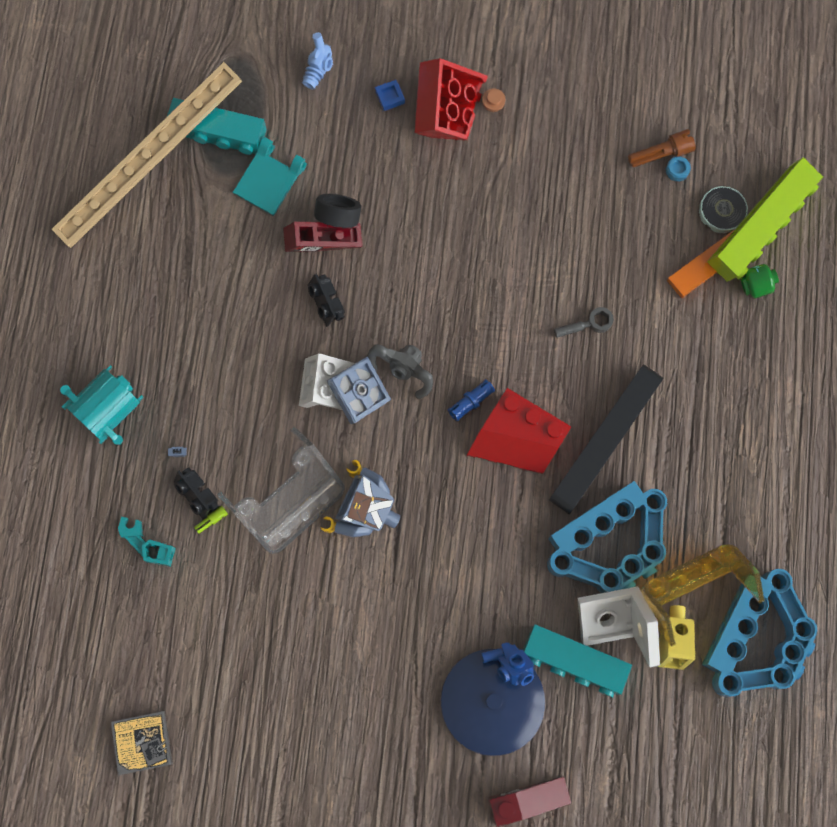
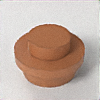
M489 89L483 94L482 103L488 111L497 112L505 105L506 99L502 91Z

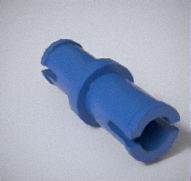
M485 379L471 392L467 391L464 393L461 400L447 409L450 416L458 422L470 410H476L480 406L479 403L494 393L495 389Z

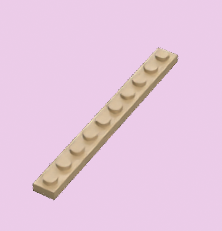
M223 62L61 219L52 230L68 247L71 248L242 82L241 78Z

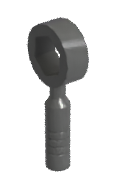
M598 307L591 312L588 321H579L555 328L554 334L558 338L582 331L589 326L595 332L604 333L613 324V314L607 308ZM598 314L604 315L608 318L607 324L602 327L594 322V316Z

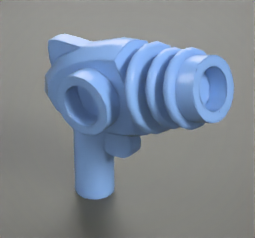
M319 32L314 33L312 36L315 50L308 57L309 66L306 67L302 84L309 89H315L326 71H329L333 65L331 47L327 44L324 45L322 34Z

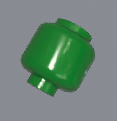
M767 264L749 268L747 273L740 278L745 295H750L752 298L772 294L775 291V284L779 283L776 270H770Z

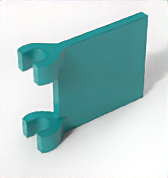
M264 137L255 157L233 191V194L274 216L295 180L306 168L307 163H305L304 158L296 155L291 167H288L270 157L269 155L273 152L275 145H273V141Z

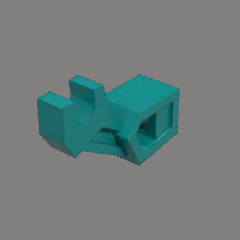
M121 516L118 527L121 538H125L143 557L145 562L171 567L176 548L153 540L146 542L142 538V522L135 520V526L129 529L127 527L129 519ZM151 546L154 548L159 547L156 559L149 555V548Z

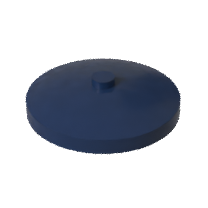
M484 649L462 658L451 669L445 679L441 692V710L448 730L464 747L483 755H505L526 745L538 731L545 712L544 689L535 670L533 680L525 686H522L520 683L512 685L509 681L503 682L497 671L501 667L499 660L483 663L481 656L482 652L495 649Z

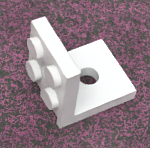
M638 586L578 598L581 641L584 645L589 646L634 637L649 667L660 665L658 621ZM612 614L607 621H600L603 615Z

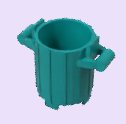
M110 365L107 369L102 370L77 396L68 385H63L60 392L70 399L62 408L64 410L67 408L100 439V444L111 437L115 445H121L123 438L112 430L144 398L141 395L136 399L131 393L133 390L130 386L131 383L122 375H118L115 378L109 372L112 369Z

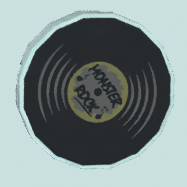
M724 186L713 188L707 192L699 206L702 222L717 233L732 232L747 216L748 211L746 200L740 192L731 187Z

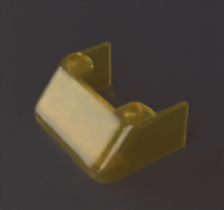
M730 544L721 545L647 581L639 588L658 621V630L671 647L676 645L670 617L662 605L729 572H733L759 603L764 601L760 572L736 546Z

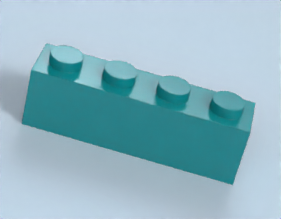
M173 98L167 117L184 100ZM214 108L186 138H191L201 144H216V146L222 149H237L243 154L251 155L252 153H257L267 129L264 119Z
M538 625L532 626L523 649L535 666L540 667L541 663L551 667L550 672L561 677L569 674L575 677L574 682L585 687L593 684L600 687L598 692L612 698L614 694L622 695L632 668L630 663Z

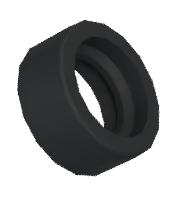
M322 194L316 198L314 217L326 225L352 228L359 223L362 206L360 202L347 196Z

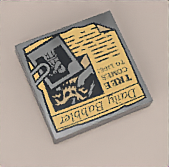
M165 711L111 722L118 776L173 764Z

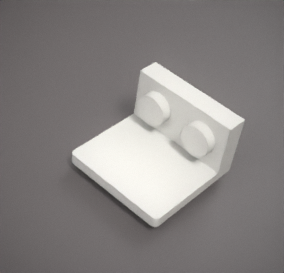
M316 354L305 358L299 406L309 408L315 405H323L342 410L327 380L355 363L323 354Z

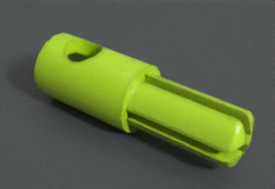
M221 505L194 527L196 530L210 520L208 524L196 532L200 534L212 524L214 525L228 513Z

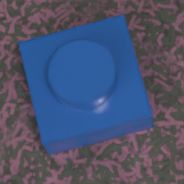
M397 80L375 87V93L383 111L405 104V98Z

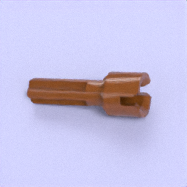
M689 129L669 135L666 142L629 154V164L632 167H637L671 154L675 157H680L696 150L694 137H688Z

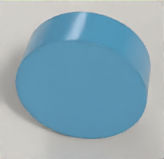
M673 157L666 166L667 176L677 182L685 180L691 170L689 161L684 157Z

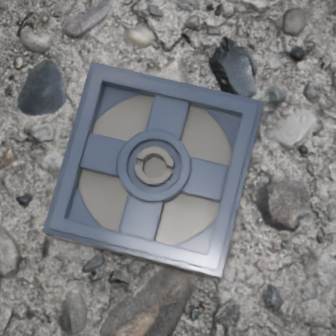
M368 357L361 359L327 380L350 424L356 423L391 400Z

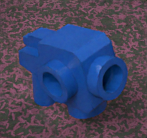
M503 643L499 649L481 653L483 663L499 660L501 667L497 671L503 682L509 681L512 685L520 683L522 686H525L534 678V663L515 644Z

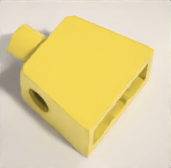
M670 606V617L661 624L659 640L660 665L658 667L684 670L695 660L694 620L685 619L686 608L684 606Z

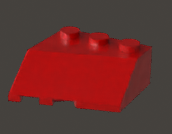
M441 58L420 62L415 133L430 138L467 140L475 117L473 110L476 102H480L482 96L480 89L482 84L486 83L488 76Z
M507 388L481 428L466 456L478 457L490 462H499L515 468L543 474L571 429V426Z

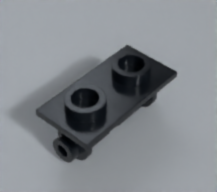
M317 273L314 274L308 283V292L318 307L319 317L323 319L326 327H328L334 318L336 321L344 319L345 310L339 297L330 299V296L336 294L331 279L326 274L319 277Z
M188 467L182 473L180 470L177 471L174 479L175 489L180 495L185 496L189 501L191 510L196 515H199L203 520L206 519L209 510L213 512L220 507L218 505L219 500L209 488L201 492L199 491V488L204 486L205 483L195 470H191Z

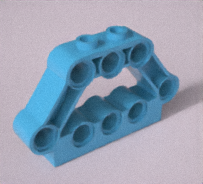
M635 481L617 493L612 494L606 500L571 521L548 538L556 550L547 561L549 572L556 577L566 576L594 586L600 593L636 586L634 580L640 576L646 579L657 572L655 566L660 564L666 556V548L663 544V510L667 506L666 495L658 489H650L643 493ZM647 498H654L657 501V509H652L648 506ZM618 505H622L627 509L626 517H621L617 514L616 507ZM639 508L641 511L640 548L637 555L630 554L625 556L618 562L616 569H607L572 556L571 552L574 550L582 551L589 547L594 537H604L610 533L615 523H626L634 516L635 510ZM596 519H603L606 522L607 529L605 531H601L596 527ZM575 533H583L586 536V544H578L574 538ZM647 547H651L656 551L655 560L649 559L646 556L645 550ZM557 557H562L567 561V568L565 570L556 567L555 559ZM626 561H631L635 564L636 571L634 574L626 571ZM605 575L614 577L615 586L613 588L605 585Z
M774 569L765 573L762 577L753 572L744 576L702 663V666L715 672L712 687L718 695L724 697L737 696L742 691L766 687L786 689L791 687L795 680H799L805 669L803 666L806 656L809 657L815 648L813 641L817 634V625L814 620L807 616L792 587V577L786 570ZM773 576L780 580L781 585L779 589L772 585ZM769 596L785 626L787 636L784 642L779 643L775 647L774 654L776 659L773 665L763 669L735 672L733 669L736 663L743 660L747 654L745 644L748 638L755 636L758 631V623L756 622L758 617L766 613L769 608V601L767 599ZM751 598L758 602L759 607L757 611H753L749 606ZM740 621H744L748 626L746 634H742L738 629ZM798 623L803 625L805 629L803 636L798 635L796 632ZM730 643L737 649L735 657H731L727 652V647ZM787 646H790L794 651V657L791 660L785 655ZM776 669L781 670L783 673V680L780 683L774 678ZM726 676H729L733 681V686L729 691L723 686V680Z

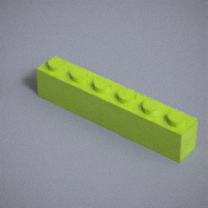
M804 157L792 163L707 262L726 281L743 277L749 270L747 268L749 263L755 262L763 254L761 249L776 239L777 235L775 233L778 229H783L791 221L790 215L793 212L799 211L805 204L803 200L817 191L819 188L817 184L823 176Z

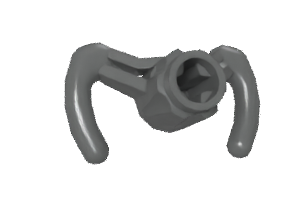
M375 344L369 350L367 357L375 371L378 369L376 363V356L390 363V370L395 378L408 380L413 376L424 383V386L415 393L417 399H422L431 392L433 376L419 365L422 361V353L417 347L406 345L405 348H401L398 352L388 349L383 345Z

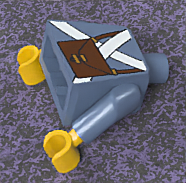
M353 460L352 464L357 466L358 469L350 471L347 468L349 476L354 479L335 519L338 522L336 523L330 517H324V520L331 521V526L328 529L320 527L321 530L327 533L335 531L337 534L349 537L368 536L373 531H380L383 524L395 528L399 523L400 515L390 510L394 503V498L390 496V489L383 477L368 468L362 469L360 462Z

